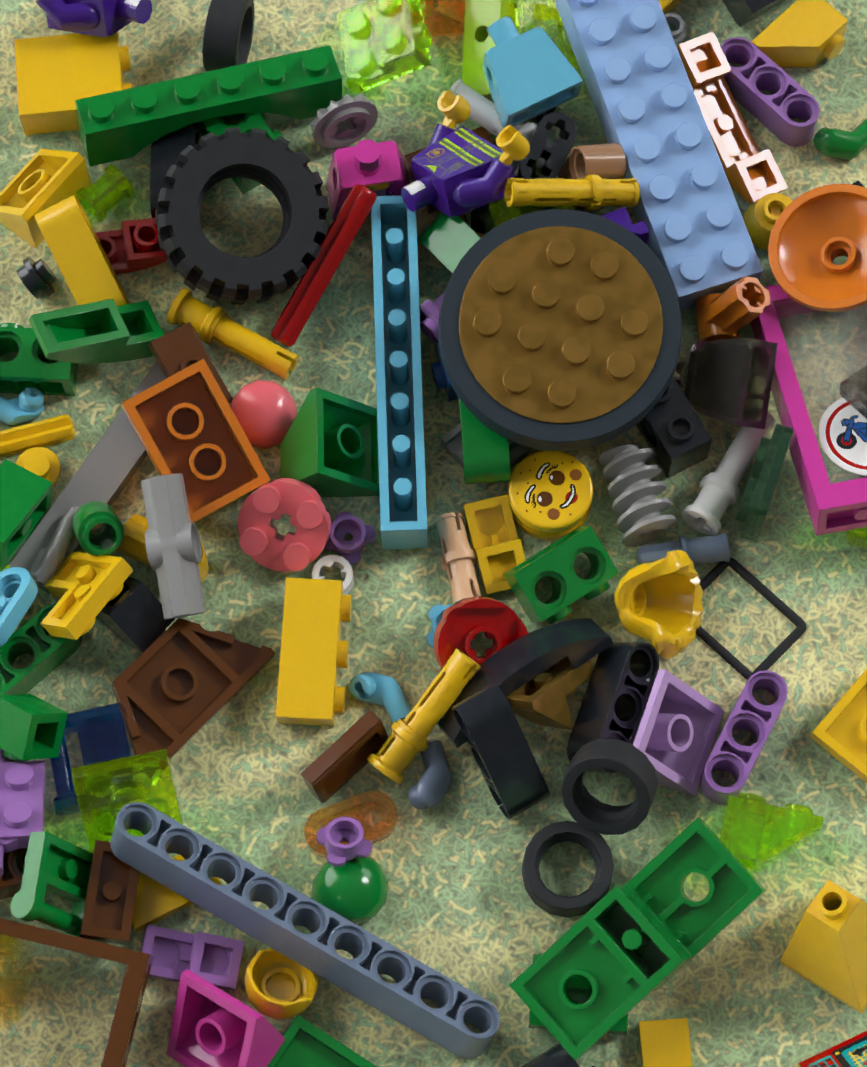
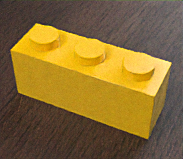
M286 577L276 703V719L279 724L335 727L336 714L344 715L346 687L338 686L339 668H347L349 640H341L342 622L350 623L352 595L344 594L342 580Z

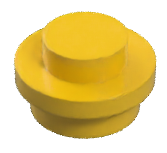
M44 447L27 449L16 461V464L52 482V486L58 481L61 474V465L57 455Z

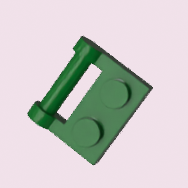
M46 831L30 832L21 890L14 895L10 904L12 915L27 922L36 920L58 929L64 934L79 937L93 853ZM47 890L72 901V912L68 913L45 903V891Z

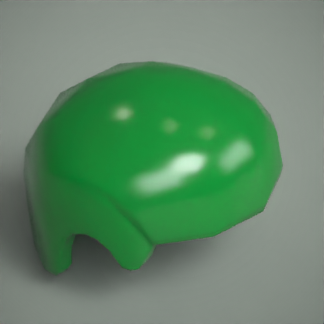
M355 857L350 861H346L340 867L332 866L326 862L313 879L311 899L356 925L370 921L372 917H375L386 903L388 881L381 865L372 857Z

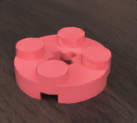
M291 478L272 480L270 483L263 484L255 489L242 504L238 515L239 544L243 552L251 556L258 564L271 570L281 572L303 570L321 554L330 537L331 518L329 511L326 512L325 506L320 500L321 496L310 485ZM283 514L289 515L291 517L290 524L296 527V532H288L286 536L277 533V528L273 526V519L279 520Z

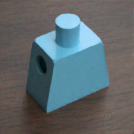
M510 17L501 18L488 27L487 31L495 47L485 52L482 66L503 128L508 125L513 127L578 97L583 80L541 27L533 28L520 35Z

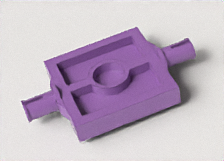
M1 748L0 877L4 872V853L19 848H28L30 832H44L46 796L45 760L8 762V758L3 755V749Z

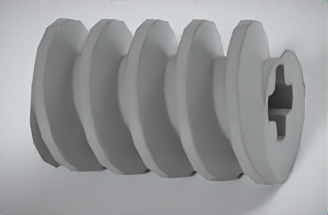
M631 444L604 451L599 456L598 462L602 467H605L602 475L603 479L609 483L607 488L608 496L615 500L612 503V510L619 517L617 520L618 530L624 533L622 544L626 547H637L660 539L666 533V529L674 525L677 520L674 515H661V512L671 507V500L668 498L656 499V496L667 488L666 483L663 481L651 482V479L661 474V467L659 465H646L647 462L656 457V450L653 448L641 449L640 446Z

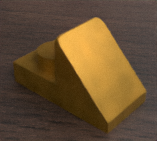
M563 658L506 696L514 714L540 726L573 729L566 697L575 693L577 687L591 677L593 670L590 660L574 669Z

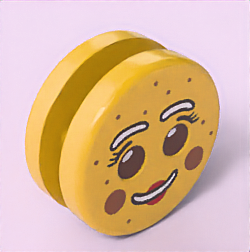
M542 450L525 457L513 470L511 481H509L508 485L509 503L514 522L526 534L541 540H558L577 527L583 526L589 516L593 497V483L586 467L574 456L562 451Z

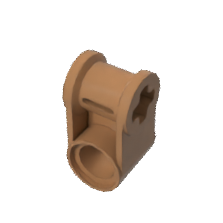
M619 143L575 146L562 166L558 178L578 179L585 178L587 175H599L601 179H623L626 172V158L623 148ZM568 206L569 210L587 213L599 211L587 210L584 206Z

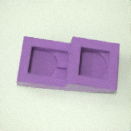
M147 924L140 952L154 956L149 974L151 978L180 982L181 973L189 969L219 989L235 990L245 941L199 931L191 934Z

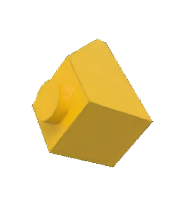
M796 0L751 42L779 67H815L825 57L831 60L842 50L846 43L844 34L848 19L825 0Z

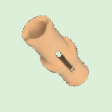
M449 512L436 517L435 525L443 554L440 557L441 568L447 572L453 605L468 598L482 597L474 563L477 562L475 550L470 549L463 513L458 512L455 514V512Z

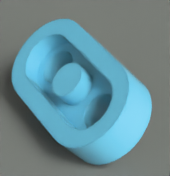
M11 567L0 572V647L8 641L38 593L37 584L30 573L22 567Z

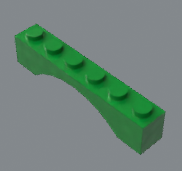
M328 45L75 100L79 134L89 167L131 158L146 146L168 133L214 117L238 113H269L285 115L298 120L317 117V111L330 106L331 100L337 102L342 99V76L331 46Z

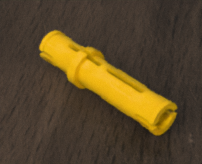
M587 175L585 178L578 179L507 178L504 184V201L507 203V207L584 206L587 210H599L601 206L636 207L639 202L640 187L639 183L636 182V178L601 179L599 175Z

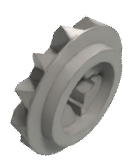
M346 94L337 102L331 100V105L327 108L319 109L317 111V118L310 123L315 142L325 148H338L351 145L362 139L373 128L378 118V111L373 100H367L363 94H358L353 98Z

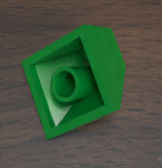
M317 387L311 389L280 445V478L300 480L314 488L321 497L380 496L377 408Z

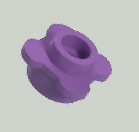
M341 512L337 514L335 521L331 525L330 537L324 549L327 551L334 550L348 560L350 564H355L361 560V551L366 544L372 543L375 540V530L371 525H364L352 513ZM350 534L353 538L351 541H346L344 536Z
M339 817L332 820L327 827H323L317 832V842L325 847L328 853L327 862L332 866H343L346 861H350L355 857L366 858L372 852V843L364 839V829L362 824L356 819Z

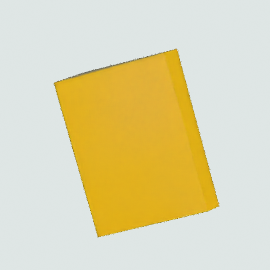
M40 149L0 192V223L31 246L37 248L44 240V237L34 214L73 195L80 201L92 188L84 157L79 152Z

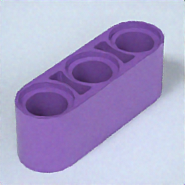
M733 37L724 41L721 49L728 63L734 62L743 66L737 68L730 65L732 71L724 76L734 99L783 143L794 147L809 143L814 136L820 112L819 104L815 98L749 40ZM759 90H769L774 95H765L759 92ZM790 118H801L805 123H796Z
M765 670L753 674L736 702L702 773L700 781L701 790L711 802L728 804L736 800L740 795L787 698V684L776 672ZM759 689L767 690L773 694L776 702L766 706L759 704L755 701L752 692ZM739 729L748 730L753 734L756 743L751 746L739 745L733 739L732 732ZM716 770H726L735 778V784L731 787H721L713 781L711 773Z

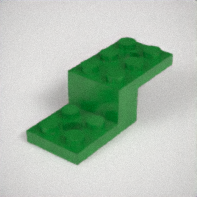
M696 818L627 884L616 885L509 986L576 1061L648 994L665 985L757 900L766 889L701 818ZM691 873H700L709 882L708 895L701 901L691 900L684 892V881ZM574 975L585 976L592 985V995L586 1003H577L568 995L567 984Z

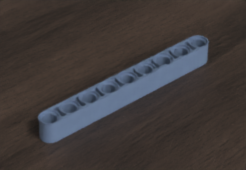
M132 802L119 810L110 839V847L113 854L122 862L455 1055L465 1059H472L482 1055L487 1049L500 1024L499 1013L496 1007L488 1000L152 806L142 802ZM134 829L140 831L144 836H133L126 830ZM168 854H179L183 858H185V860H174L170 856H168ZM218 877L223 879L227 885L215 884L210 878ZM252 902H262L265 905H267L269 909H259L252 904ZM294 926L306 927L311 934L300 933ZM336 950L347 951L354 959L343 958ZM379 974L390 976L395 980L396 984L383 981ZM422 999L432 1000L439 1009L428 1007L423 1003ZM464 1023L475 1025L479 1028L481 1034L471 1032Z

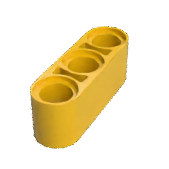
M75 195L34 214L39 229L77 305L113 299L116 306L130 304L82 205Z

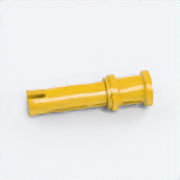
M183 288L178 293L168 311L167 323L175 326L176 324L184 325L190 322L195 333L199 335L200 341L206 344H212L215 341L273 372L285 381L290 376L288 371L292 372L298 363L299 355L228 318V313L225 312L224 308L218 305L214 308L193 297L192 291L187 288Z
M456 648L446 665L419 698L411 712L408 713L404 720L399 718L398 721L393 722L391 725L393 732L376 754L370 753L367 757L370 764L394 782L401 784L405 779L403 776L404 771L418 752H425L429 747L428 743L430 740L427 737L433 731V728L445 715L462 692V689L481 666Z

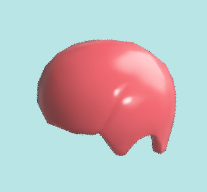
M257 380L244 385L232 399L230 406L251 445L263 449L281 444L297 415L294 398L285 387L275 381Z

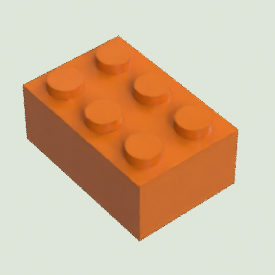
M204 358L122 402L121 407L159 475L183 474L191 522L198 521L271 481Z

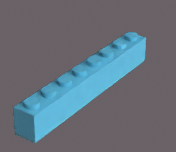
M401 195L377 196L371 208L382 550L428 548L416 211L412 212L407 208Z

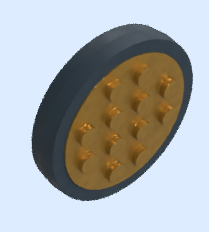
M551 209L524 214L508 220L481 237L467 251L452 273L444 292L438 320V340L443 365L452 387L466 408L482 424L500 436L522 446L547 451H573L594 447L615 439L639 423L657 404L670 384L677 367L682 340L681 313L677 294L668 272L660 259L638 236L614 221L599 215L576 210Z

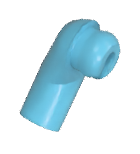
M30 387L21 392L19 397L11 400L0 396V422L13 426L37 419L44 410V396L42 392Z
M363 672L355 675L350 681L349 690L354 698L363 702L384 706L392 722L398 721L399 718L404 720L412 710L400 685L393 677L373 672Z

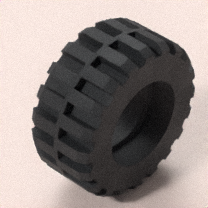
M235 127L226 128L224 134L218 136L212 132L201 137L198 144L193 147L189 145L180 153L176 163L170 166L158 196L155 225L158 227L157 239L160 249L164 250L168 257L167 264L174 273L178 271L185 279L183 282L193 291L196 288L207 293L206 298L217 302L221 298L231 300V305H244L246 301L254 300L257 303L270 300L272 296L278 293L283 294L307 272L310 262L316 260L322 249L320 244L327 235L329 224L326 221V213L329 210L328 197L322 195L321 186L323 181L318 171L312 173L307 165L310 159L301 150L296 154L288 148L290 141L279 135L276 140L265 137L266 130L252 128L251 133H240V128ZM241 177L257 181L267 187L279 201L283 211L282 231L275 244L264 253L249 258L235 257L216 248L204 235L200 223L201 203L209 189L221 180Z

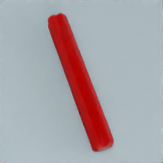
M355 184L330 226L326 237H324L320 244L322 249L315 261H311L308 265L307 272L302 276L271 331V336L282 344L290 347L293 346L377 199V195L370 189L360 184Z

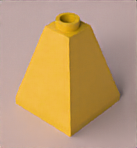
M827 880L804 912L780 962L861 1014L867 1008V903Z

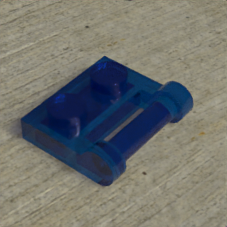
M118 703L68 714L59 755L57 758H50L57 797L53 799L55 814L60 816L80 812L86 808L139 797L140 794L127 729ZM73 732L78 733L88 789L75 791L65 739L66 735Z

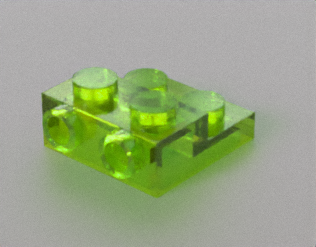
M367 0L364 3L337 13L347 86L352 92H364L431 65L428 48L432 46V38L427 26L424 24L422 10L426 8L425 0Z

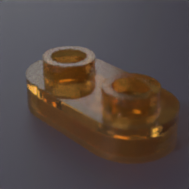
M379 791L364 792L312 813L306 821L304 834L309 849L315 855L327 858L328 853L325 847L317 842V832L321 828L327 827L332 820L339 817H350L358 820L364 829V839L374 844L386 839L395 830L397 825V809L395 803L388 795ZM371 811H377L383 816V819L378 825L372 826L365 822V816Z

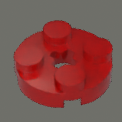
M472 597L445 609L435 631L434 653L441 670L456 648L481 665L500 649L527 635L528 632L523 621L518 618L515 611L501 601L489 597ZM484 632L486 638L493 640L492 648L484 650V656L477 657L476 650L470 648V642L476 639L477 633Z

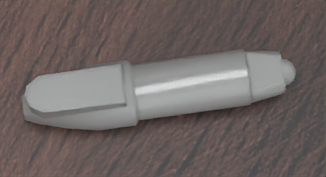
M70 507L67 514L62 517L48 547L40 549L30 570L31 577L37 580V583L45 585L58 571L64 561V555L74 536L72 527L73 517L80 507Z

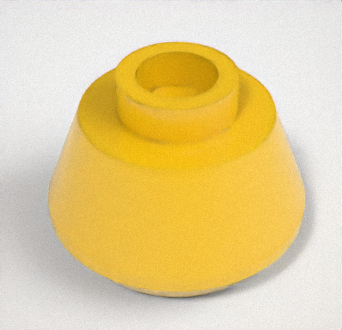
M770 193L759 198L747 208L743 220L751 241L755 246L768 250L772 228L782 211L792 202L786 195Z

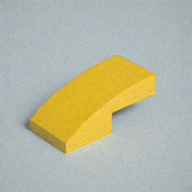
M508 494L462 504L473 550L476 553L477 565L486 595L511 589L503 574L525 561L521 539L517 535Z

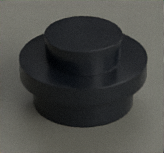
M26 257L23 260L24 265L16 270L23 284L36 299H39L44 294L52 295L55 290L51 284L57 280L52 270L41 258L35 262L31 257Z

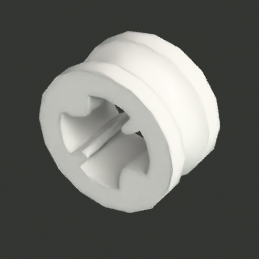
M326 555L319 559L313 567L312 578L325 579V576H321L324 571L331 573L335 567L340 568L341 578H345L343 581L344 594H348L354 583L353 569L349 561L338 555Z

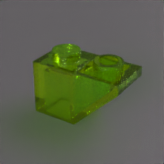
M739 793L738 797L729 795L718 838L747 869L762 871L814 839L822 827L824 817L813 815V810L803 805L786 804L782 808L766 804V799L759 795Z

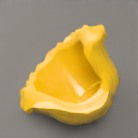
M683 550L668 551L665 558L633 567L621 578L614 595L615 606L618 609L623 628L629 633L653 644L656 652L665 659L675 657L679 652L683 653L685 648L696 637V629L701 626V615L704 610L701 602L703 589L700 585V578L688 554Z

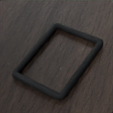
M730 557V562H719L700 581L703 591L730 566L797 626L753 672L744 666L701 626L696 629V634L746 680H749L753 674L768 670L804 634L807 626L801 617L736 559Z

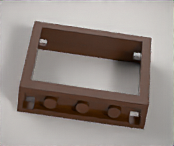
M0 918V934L127 965L101 1067H126L154 956Z

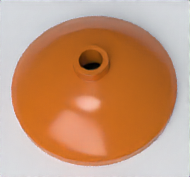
M831 184L817 187L793 200L777 218L768 243L769 263L778 285L797 303L810 309L825 312L848 311L867 304V188L852 184ZM838 256H846L848 258L844 264L836 265L833 263V260Z

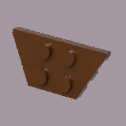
M178 618L112 683V689L143 777L149 781L274 657L275 652L263 645L259 648L235 640V636L218 630H205L200 624Z

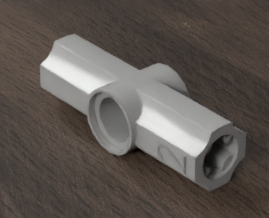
M183 474L160 475L141 480V489L149 530L145 533L146 552L152 570L157 573L164 619L206 613L203 585L198 563L202 560L201 543L196 525L190 520Z

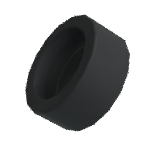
M211 0L205 22L202 49L203 65L206 71L247 63L254 31V0Z
M596 739L583 745L572 757L564 774L561 794L564 806L572 818L586 829L603 835H622L636 829L648 816L655 798L658 781L654 766L646 754L635 746L617 739ZM592 768H608L618 771L628 778L637 792L636 799L628 805L620 806L600 802L584 786L582 780L584 773Z
M568 820L551 823L538 831L526 847L522 864L525 890L534 904L549 914L566 918L584 915L609 891L614 870L611 849L600 833L590 831L578 822ZM567 841L580 844L586 848L594 858L596 866L595 879L591 886L580 895L570 897L556 895L550 891L541 880L539 871L540 861L546 850L556 843Z

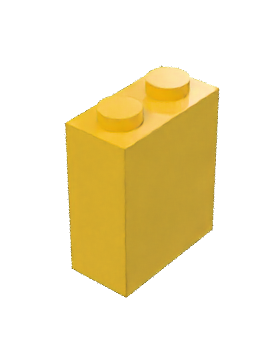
M118 31L108 37L74 33L14 39L18 111L25 135L79 130L75 100L133 88L132 83H125L124 72L132 71L129 45L121 46Z

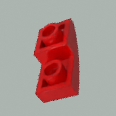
M155 218L121 221V230L96 232L116 275L147 269L168 260L165 251L160 249L158 243V227L155 225Z

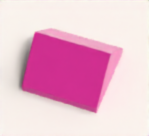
M189 969L182 972L166 1055L185 1067H267L285 1041L281 1033L263 1015Z

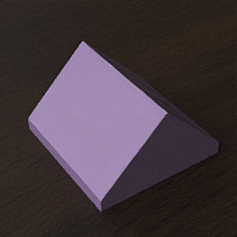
M666 669L658 670L633 746L646 754L655 768L659 785L695 796L724 710Z

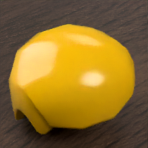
M270 948L259 950L246 967L244 985L248 1001L258 1012L278 1020L292 1018L297 1014H301L315 997L319 980L316 973Z

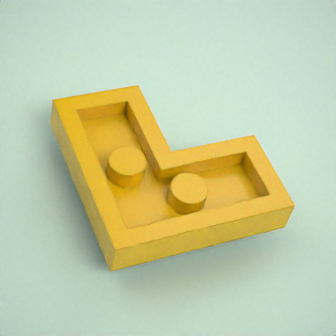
M72 551L54 576L44 585L55 598L61 599L40 624L51 636L78 640L79 637L86 634L94 626L95 617L107 602L120 594L124 587V581L133 571L132 567L123 557L93 556L89 553Z

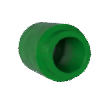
M92 501L82 505L76 511L72 521L73 531L81 547L87 553L93 556L110 555L121 546L124 539V527L110 505L100 501ZM103 523L99 529L91 530L95 525Z

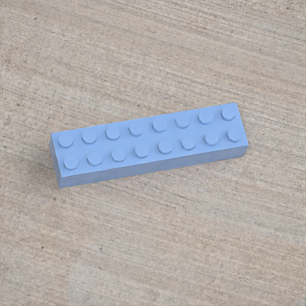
M556 0V7L607 142L619 143L625 153L626 172L623 179L636 178V182L639 183V202L636 207L632 208L637 222L644 221L648 228L647 246L660 259L668 272L677 294L680 311L695 307V301L704 295L723 293L744 276L760 279L763 269L659 0Z

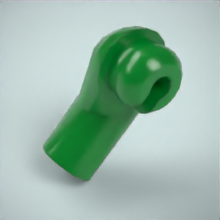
M867 119L852 132L836 128H821L814 136V146L826 156L852 160L867 147Z

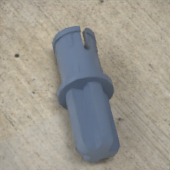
M726 533L685 539V536L682 535L679 536V541L637 548L638 565L665 558L668 551L674 550L685 551L693 561L694 566L722 561L730 562V549Z

